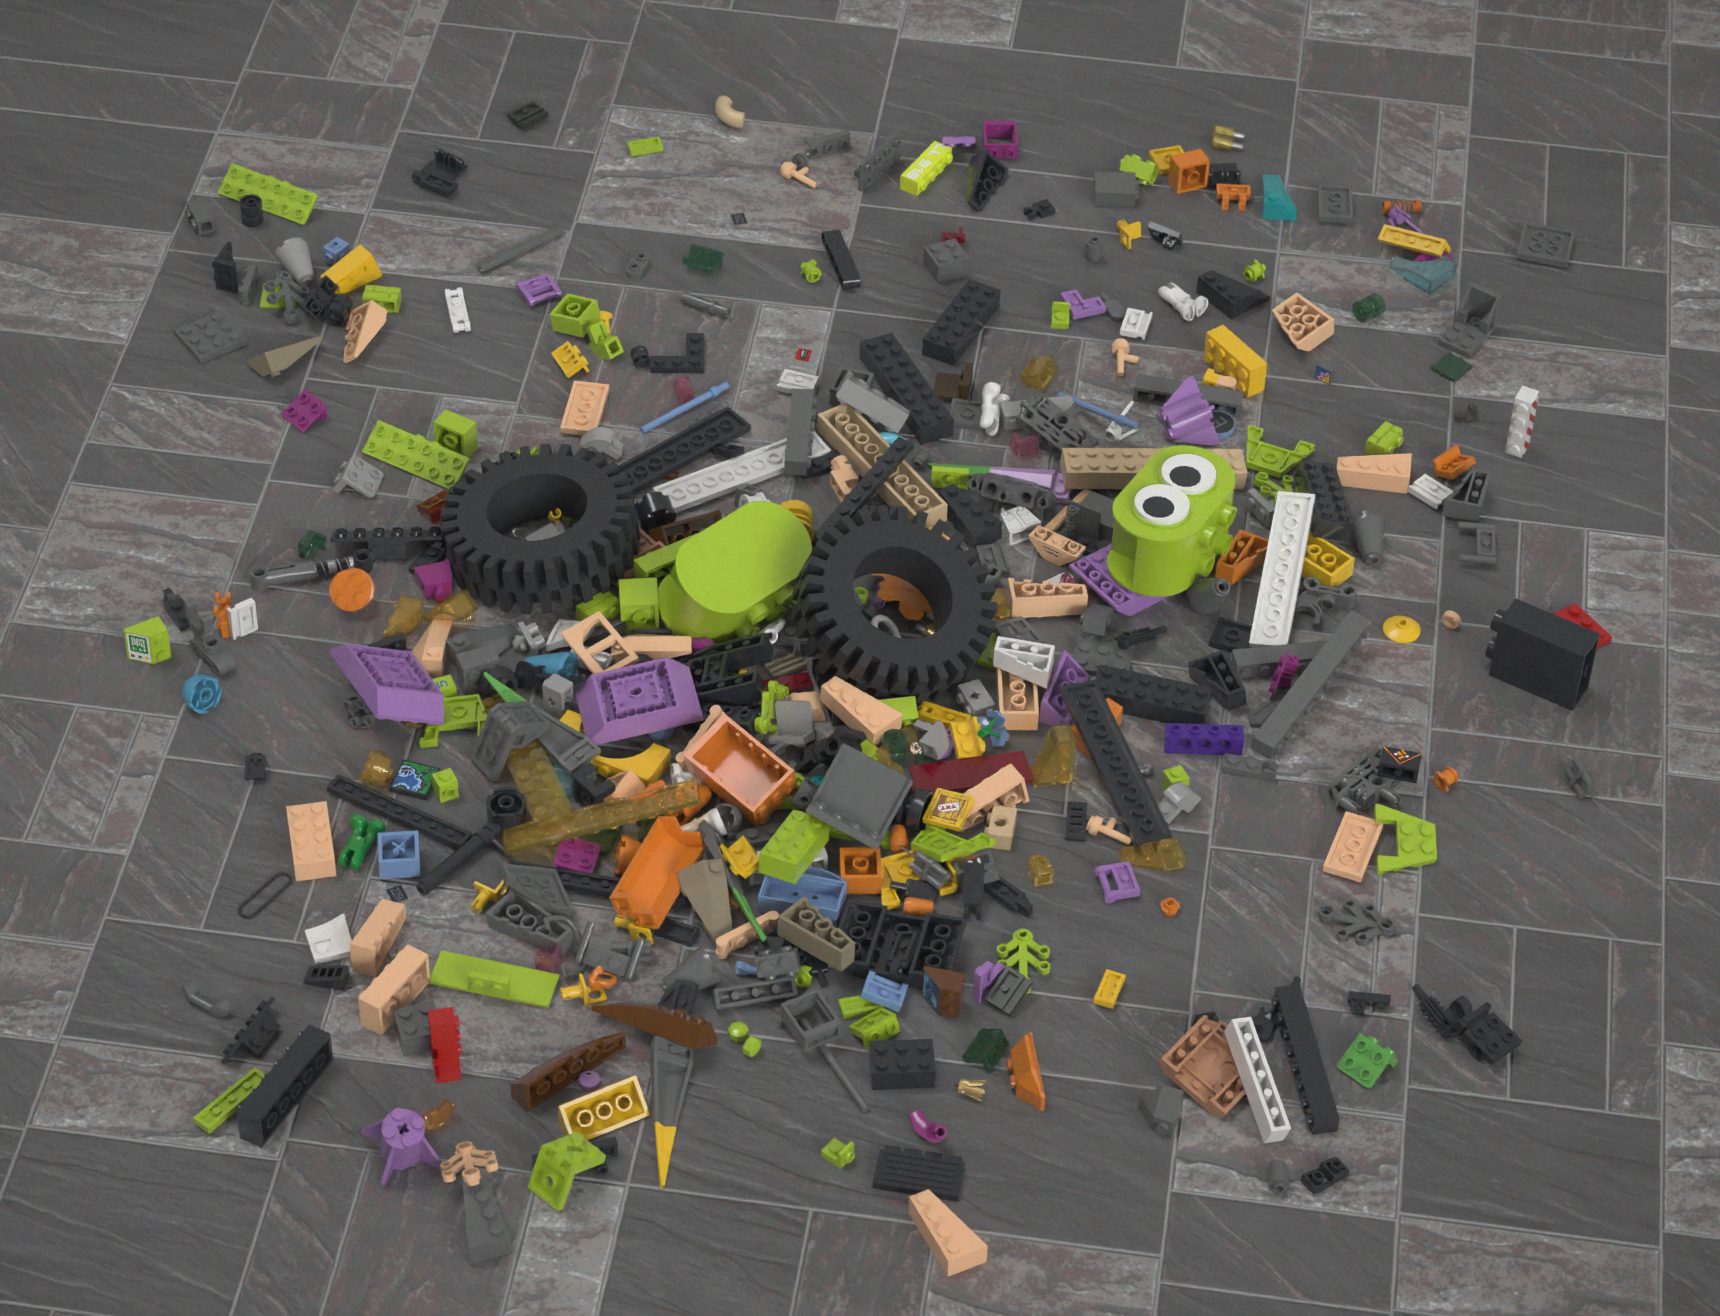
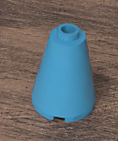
M573 652L529 656L525 660L534 666L545 665L546 667L542 671L545 674L555 673L563 676H578V672H575V666H579L576 654Z

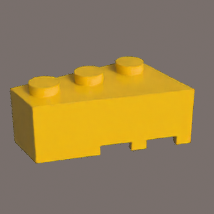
M360 244L320 277L322 279L327 275L339 286L334 293L335 295L339 293L346 294L382 277L383 274L373 255Z

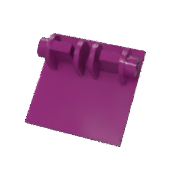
M305 388L281 415L304 433L317 418L319 420L327 419L326 409L328 406Z
M1288 649L1285 656H1280L1277 670H1275L1269 688V692L1272 693L1271 701L1277 685L1281 689L1290 687L1299 664V658L1295 655L1289 656Z
M563 834L553 865H556L557 868L593 873L602 845Z

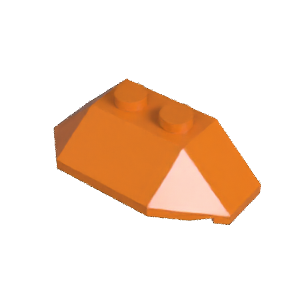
M1027 1032L1010 1050V1059H1006L1007 1071H1011L1010 1087L1015 1089L1016 1097L1039 1111H1044L1046 1097L1032 1032Z

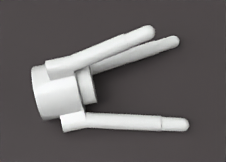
M1130 401L1120 415L1125 416L1134 402ZM1112 421L1103 435L1109 442H1120L1123 438L1137 432L1138 428L1121 435V427L1117 422Z

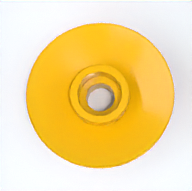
M1392 616L1383 624L1384 635L1396 643H1411L1420 636L1421 629L1419 624L1407 616Z

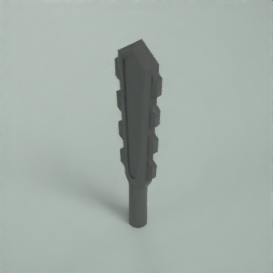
M1290 688L1282 689L1278 692L1277 696H1273L1272 701L1269 698V701L1262 703L1260 708L1252 710L1250 715H1248L1250 726L1261 727Z

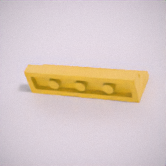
M1384 224L1378 237L1381 243L1440 258L1443 251L1449 253L1451 250L1446 239Z

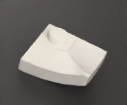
M559 619L548 638L546 651L549 652L556 648L568 647L569 645L562 638L561 633L581 621ZM595 625L587 632L584 642L595 631Z
M344 914L320 926L305 930V936L315 965L350 957V943L352 940Z

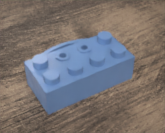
M809 866L796 884L765 875L758 895V913L766 914L770 911H777L781 915L805 896L809 900V904L812 907L816 906L820 910V914L824 918L828 917L832 921V925L837 928L847 898V881L832 872Z

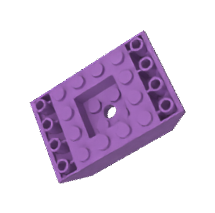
M1112 544L1069 565L1071 570L1116 611L1129 617L1169 597H1152L1137 594L1117 583L1107 569V556Z
M343 644L330 649L329 653L334 658V661L339 665L342 672L347 676L350 683L376 718L443 725V694L412 652Z
M668 657L592 674L575 693L585 735L596 745L704 720L690 668Z

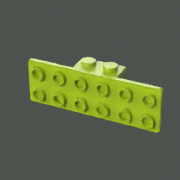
M233 163L230 165L218 190L219 195L238 202L245 195H257L262 200V211L300 225L306 224L318 199L317 194L293 186L285 180L280 181L271 175L266 176Z
M380 420L377 421L362 450L366 455L453 491L452 486L457 481H460L470 461L468 457L444 448L436 441H427L422 435H413Z
M442 950L429 978V983L548 1008L560 975Z

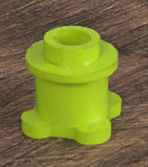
M814 259L809 262H803L800 265L802 268L800 274L808 282L817 281L822 274L821 270L815 266L817 262Z
M1255 259L1252 261L1251 266L1244 267L1243 275L1246 280L1254 282L1258 277L1260 279L1265 277L1264 270L1266 268L1264 264H1260Z

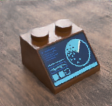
M924 966L923 998L937 1015L959 1019L964 1001L965 973Z

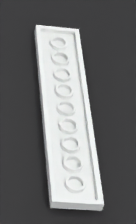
M815 431L811 432L814 433L813 444H809L812 445V456L808 457H811L812 460L830 453L831 450ZM787 438L653 487V492H662L663 495L667 494L675 513L734 492L738 487L745 484L752 485L784 473Z
M1278 491L1250 635V648L1289 644L1314 509L1315 494Z

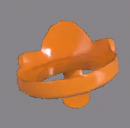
M596 966L588 977V985L593 991H597L602 987L609 989L610 986L617 983V977L613 973L603 970L601 966ZM598 975H608L612 977V979H603Z

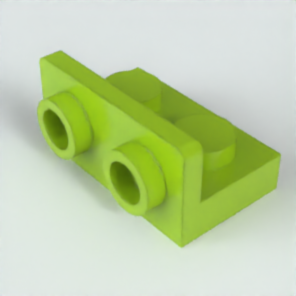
M932 466L931 487L945 488L954 483L960 489H968L969 469Z
M882 1007L848 1026L851 1034L863 1040L864 1047L869 1050V1041H885L900 1032L896 1014Z

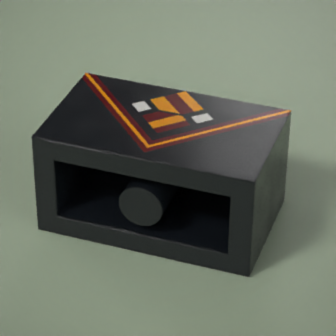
M1383 746L1377 776L1417 783L1422 753Z

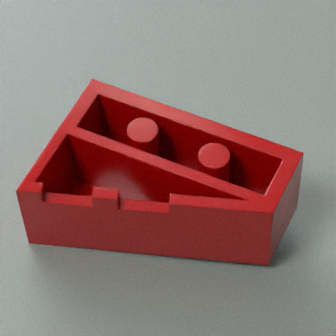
M453 1007L427 1010L430 1051L436 1084L461 1080L459 1055H462L461 1044L458 1042L461 1041L460 1030L456 1029L460 1028L459 1016L454 1015Z

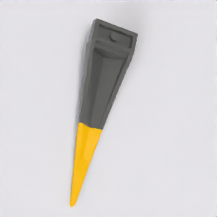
M654 1036L651 1040L649 1063L659 1186L662 1189L665 1185L678 1119L693 1066V1049L671 1040Z

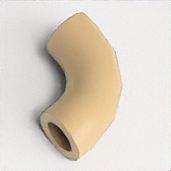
M719 96L715 103V113L719 119L728 126L743 129L745 113L732 109V100L729 97Z

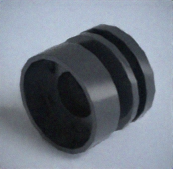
M911 786L891 823L896 822V824L902 825L906 820L907 828L919 832L922 831L926 823H923L922 818L933 798V792L919 788L914 794V788Z

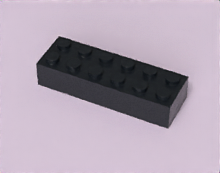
M969 279L923 338L922 355L954 366L1000 306L1001 290Z
M1300 460L1294 477L1298 492L1315 494L1310 525L1313 537L1349 542L1355 523L1335 465L1329 462L1320 463L1313 460Z
M1101 664L1095 677L1105 699L1110 698L1123 707L1122 714L1163 723L1205 724L1211 706L1213 688Z
M309 1024L304 1031L302 1030L299 1033L295 1042L287 1047L285 1054L274 1063L270 1072L263 1076L260 1084L251 1090L245 1102L238 1106L236 1114L241 1139L260 1148L266 1144L333 1062L330 1033Z

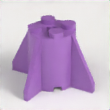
M1194 376L1184 380L1160 408V413H1157L1156 416L1159 423L1163 424L1165 429L1163 434L1166 440L1213 446L1220 443L1213 426L1214 422L1211 423L1210 421L1213 418L1211 410L1215 407L1214 405L1209 406L1206 399L1202 400L1200 396L1203 394L1200 393Z
M395 1108L385 1119L362 1129V1136L380 1143V1153L386 1164L381 1186L385 1187L394 1169L405 1170L407 1167L415 1166L419 1161L440 1169L442 1161L424 1137L425 1127L421 1111Z

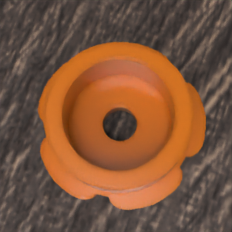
M1166 898L1160 902L1161 912L1166 916L1176 915L1180 908L1179 902L1173 898Z

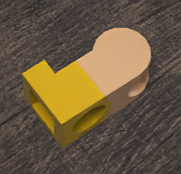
M1208 368L1203 377L1202 385L1236 390L1237 381L1232 376L1215 374V370Z

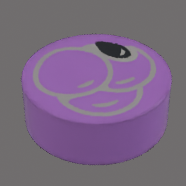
M595 1071L583 1072L579 1077L580 1088L587 1092L597 1090L600 1087L599 1074Z

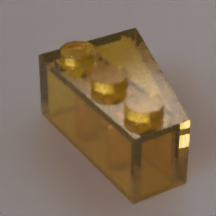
M1070 724L1050 727L1042 743V750L1035 756L1036 761L1034 765L1030 766L1034 787L1072 782L1076 740Z

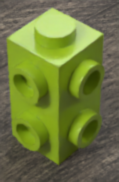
M1132 154V156L1125 155L1119 164L1121 172L1135 173L1139 183L1145 186L1147 183L1153 185L1160 171L1155 167L1156 164L1149 160L1143 162L1141 157Z

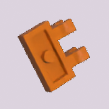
M1216 184V199H1222L1221 209H1229L1228 203L1230 199L1239 200L1238 211H1245L1246 200L1251 199L1250 185Z
M215 592V601L219 604V608L218 605H214V615L220 618L217 619V629L221 630L222 638H230L227 608L230 607L232 609L231 592H227L226 597H221L219 592Z

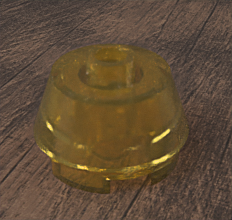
M371 748L359 781L366 783V786H383L385 779H390L394 768L390 767L393 759L381 749Z

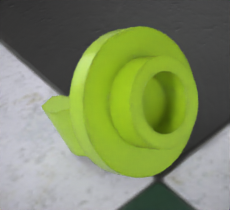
M803 965L796 972L797 975H794L796 985L806 988L811 984L812 976L808 973L812 969L810 966Z

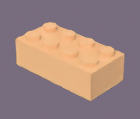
M996 667L998 711L1006 719L1004 726L999 727H1006L1007 730H1038L1037 684Z
M327 802L286 806L296 881L336 876Z
M407 945L397 953L396 958L385 966L383 972L378 977H375L371 985L365 991H362L358 997L361 1026L379 1035H382L394 1022L393 1009L409 1006L429 984L428 954L410 945Z

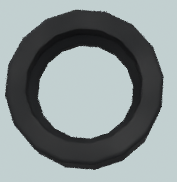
M496 666L486 671V673L498 681L502 679L507 680L504 685L516 693L518 681L510 668ZM483 674L479 680V688L484 698L492 703L503 702L504 700L495 689H489L491 684Z

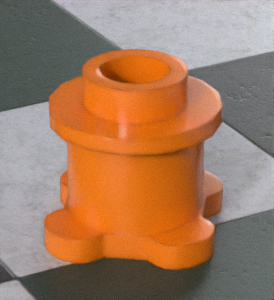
M1445 767L1441 773L1439 771L1434 772L1435 777L1432 780L1435 786L1446 793L1448 792V786L1458 782V774L1455 769Z

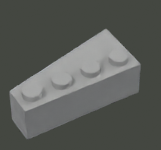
M848 370L837 388V400L844 405L849 404L853 406V410L859 414L864 413L868 415L871 421L875 423L880 422L885 425L884 428L888 431L898 433L908 418L910 411L891 398L886 400L884 398L885 395L879 390H871L864 380L854 379L852 377L853 373Z

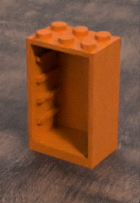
M723 714L684 754L688 771L726 803L735 804L741 811L742 816L755 827L766 823L770 814L774 810H778L782 806L783 801L788 796H792L797 790L798 785L794 770L726 714Z

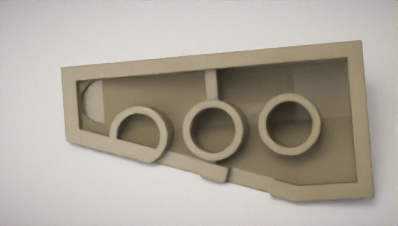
M318 336L264 352L248 360L247 363L262 377L268 375L271 378L281 375L280 371L288 368L319 343L323 337Z
M722 859L701 860L676 873L684 897L687 896L691 902L692 910L698 913L702 920L701 924L714 944L718 937L733 930L727 880Z

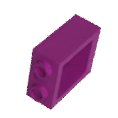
M983 121V151L987 150L996 159H1017L1018 138L1016 121ZM988 138H1011L1012 144H988Z

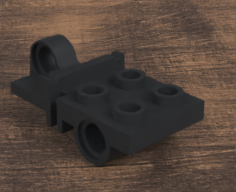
M845 726L838 727L829 737L822 739L815 748L809 746L800 748L795 755L797 765L794 767L795 772L807 775L819 764L831 766L843 743L862 752L860 744L867 737L862 731Z
M1460 996L1452 1001L1447 1009L1441 1012V1016L1457 1031V1037L1463 1035L1461 1041L1464 1042L1466 1040L1469 1043V1051L1476 1060L1483 1061L1486 1059L1493 1065L1521 1045L1522 1039L1494 1012L1488 1014L1492 1006L1489 1002L1473 1011L1471 1002L1465 996Z

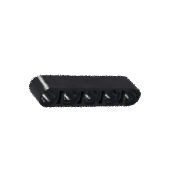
M840 229L823 231L821 234L822 243L842 290L860 287V275Z

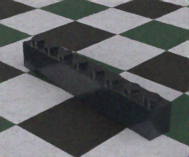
M1300 984L1275 987L1274 996H1271V1004L1273 1008H1276V1021L1282 1028L1281 1039L1286 1042V1056L1291 1060V1073L1296 1077V1091L1301 1094V1108L1306 1111L1307 1127L1310 1126L1312 1135L1337 1132L1340 1119Z

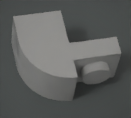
M604 427L593 428L581 437L580 445L592 446L601 453L603 451L616 460L622 456L623 444L612 437L613 431Z
M917 720L913 726L918 738L921 739L919 743L923 754L940 760L950 746L944 725L938 720L934 725Z
M1179 782L1163 792L1166 796L1158 804V807L1165 821L1170 824L1182 809L1190 813L1202 798L1188 785Z

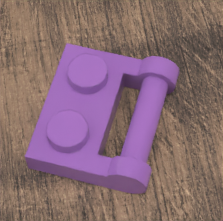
M548 273L516 283V288L525 299L528 307H533L536 303L554 297L556 299L562 297L560 288ZM543 292H547V293H544V294H541V295L532 297V296H534V295H537V294H540V293H543Z
M1129 861L1098 866L1094 869L1095 876L1099 878L1104 891L1103 897L1106 903L1110 904L1119 899L1140 896V888ZM1111 874L1117 890H1111L1106 875Z

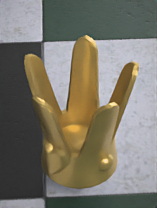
M961 1078L959 1085L954 1084V1086L958 1087V1094L968 1095L982 1102L979 1098L981 1094H985V1090L974 1086H982L986 1083V1080H967Z

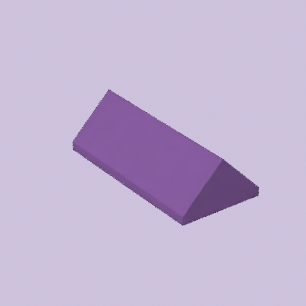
M1066 650L1060 656L1042 699L1039 721L1040 723L1064 729L1069 728L1072 717L1059 690L1062 686L1086 682L1090 676Z

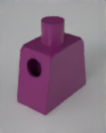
M449 560L414 567L415 583L426 599L436 598L437 601L441 602L446 600L447 595L452 594Z

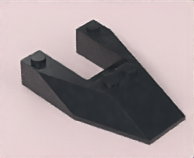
M763 632L713 644L677 660V662L690 668L699 702L710 704H747L761 701L762 693L766 691L767 686L759 671L754 670L727 677V672L772 662L774 648L766 633Z

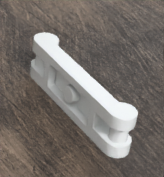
M462 287L457 288V290L444 289L453 333H458L461 330H465V332L471 331Z

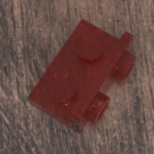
M445 489L416 505L418 511L429 515L432 524H437L442 521L441 509L446 508L444 500L447 494L454 495L453 491Z

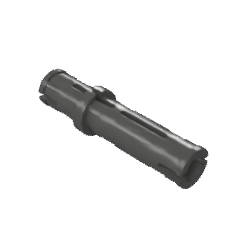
M683 292L680 301L682 303L709 311L710 314L714 315L715 313L726 318L731 314L732 308L721 305L718 301H710L687 292Z

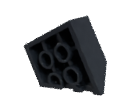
M1210 270L1198 276L1196 293L1205 297L1210 304L1231 320L1270 300V296L1260 290Z

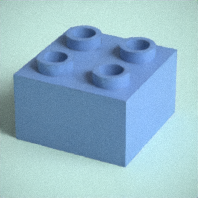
M418 830L378 833L380 879L421 877Z

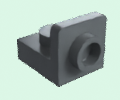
M749 484L738 487L734 505L739 507L741 495L755 496L757 492H762L763 489Z

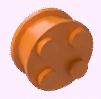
M349 568L339 572L332 579L329 588L333 603L345 611H356L365 607L372 600L375 591L374 582L370 575L359 568Z

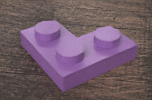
M941 136V143L949 147H955V144L962 143V147H972V144H975V136Z
M1077 289L1060 293L1061 301L1070 303L1069 313L1073 320L1106 312V306L1099 296L1083 300Z
M986 961L982 966H978L973 974L974 985L972 987L974 1001L980 1003L987 996L1005 970V965L999 962L994 966L991 962Z

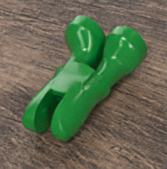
M353 814L349 819L352 835L348 837L347 843L338 857V865L345 867L352 856L351 869L357 870L361 866L366 853L372 848V844L378 839V833H384L386 826L378 819H372L368 824L362 815Z

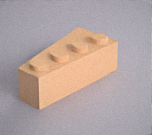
M1412 453L1338 457L1336 470L1342 486L1407 494Z
M1008 578L1007 597L1012 618L1021 616L1023 618H1040L1085 613L1088 605V594L1084 584L1060 583L1059 585H1054L1050 581H1043L1042 584L1031 583L1032 580L1024 579L1023 582H1016L1015 578Z
M835 676L821 686L820 701L850 728L864 732L867 737L866 740L874 746L901 729L902 713Z
M1012 764L1001 768L997 773L989 778H985L981 783L964 793L974 796L975 802L964 822L961 832L984 822V819L988 817V812L992 813L994 805L1016 808L1017 803L1021 801L1027 803L1030 801L1025 780Z
M381 899L379 904L375 906L372 914L350 943L351 954L349 960L352 962L353 972L373 977L377 976L383 960H385L406 919L405 904Z
M929 1189L909 1196L908 1213L947 1277L987 1262L988 1246Z

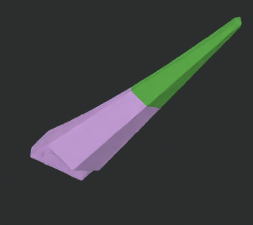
M928 463V467L931 469L932 466L969 469L970 477L976 473H997L1035 482L1049 487L1056 495V503L1067 504L1072 489H1064L1062 474L1057 473V470Z

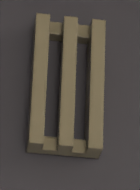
M797 652L796 656L792 653L764 664V669L771 678L788 676L807 668V662L803 661L802 656H797Z

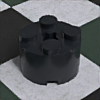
M662 492L646 494L642 497L643 500L640 503L637 501L635 504L637 518L641 528L647 535H650V529L674 523L676 520V513L667 494L663 495Z
M501 787L494 790V793L490 797L488 795L486 799L487 822H496L504 833L521 831L527 820L525 795L522 792L520 794L512 787Z

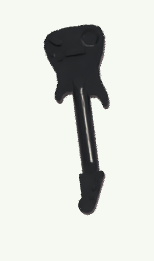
M519 661L514 672L518 681V688L520 689L531 686L542 689L543 682L553 674L542 673L546 667L545 665L534 666L527 661ZM584 674L578 676L559 675L573 682V686L583 683L587 679Z
M1295 976L1290 985L1301 984V978ZM1261 1007L1259 1013L1252 1017L1260 1042L1269 1041L1274 1027L1278 1025L1276 1021V1008L1272 1007L1269 1012H1265L1264 1007Z

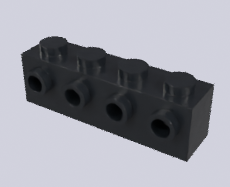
M699 702L704 720L683 725L684 731L697 732L701 724L710 715V708L718 704ZM719 705L729 718L751 736L755 737L757 734L755 719L760 717L758 710Z

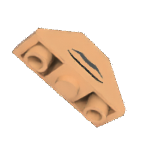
M1040 525L1028 537L1043 559L1058 566L1077 560L1086 550V546Z

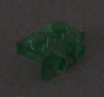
M693 243L691 244L690 253L683 257L682 263L692 269L700 268L706 273H713L721 269L724 252Z
M981 1029L968 1046L962 1058L965 1063H982L985 1070L991 1072L1009 1046V1042L1001 1029Z

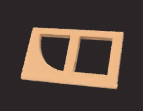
M600 611L561 633L562 638L592 674L631 666L639 661V657ZM600 622L610 636L585 649L584 638L587 632ZM618 643L628 657L603 671L592 657Z

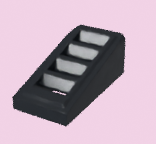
M1068 801L1065 840L1085 842L1086 802ZM1069 831H1081V833H1075V832H1069Z
M309 966L304 984L344 990L350 976L349 966Z

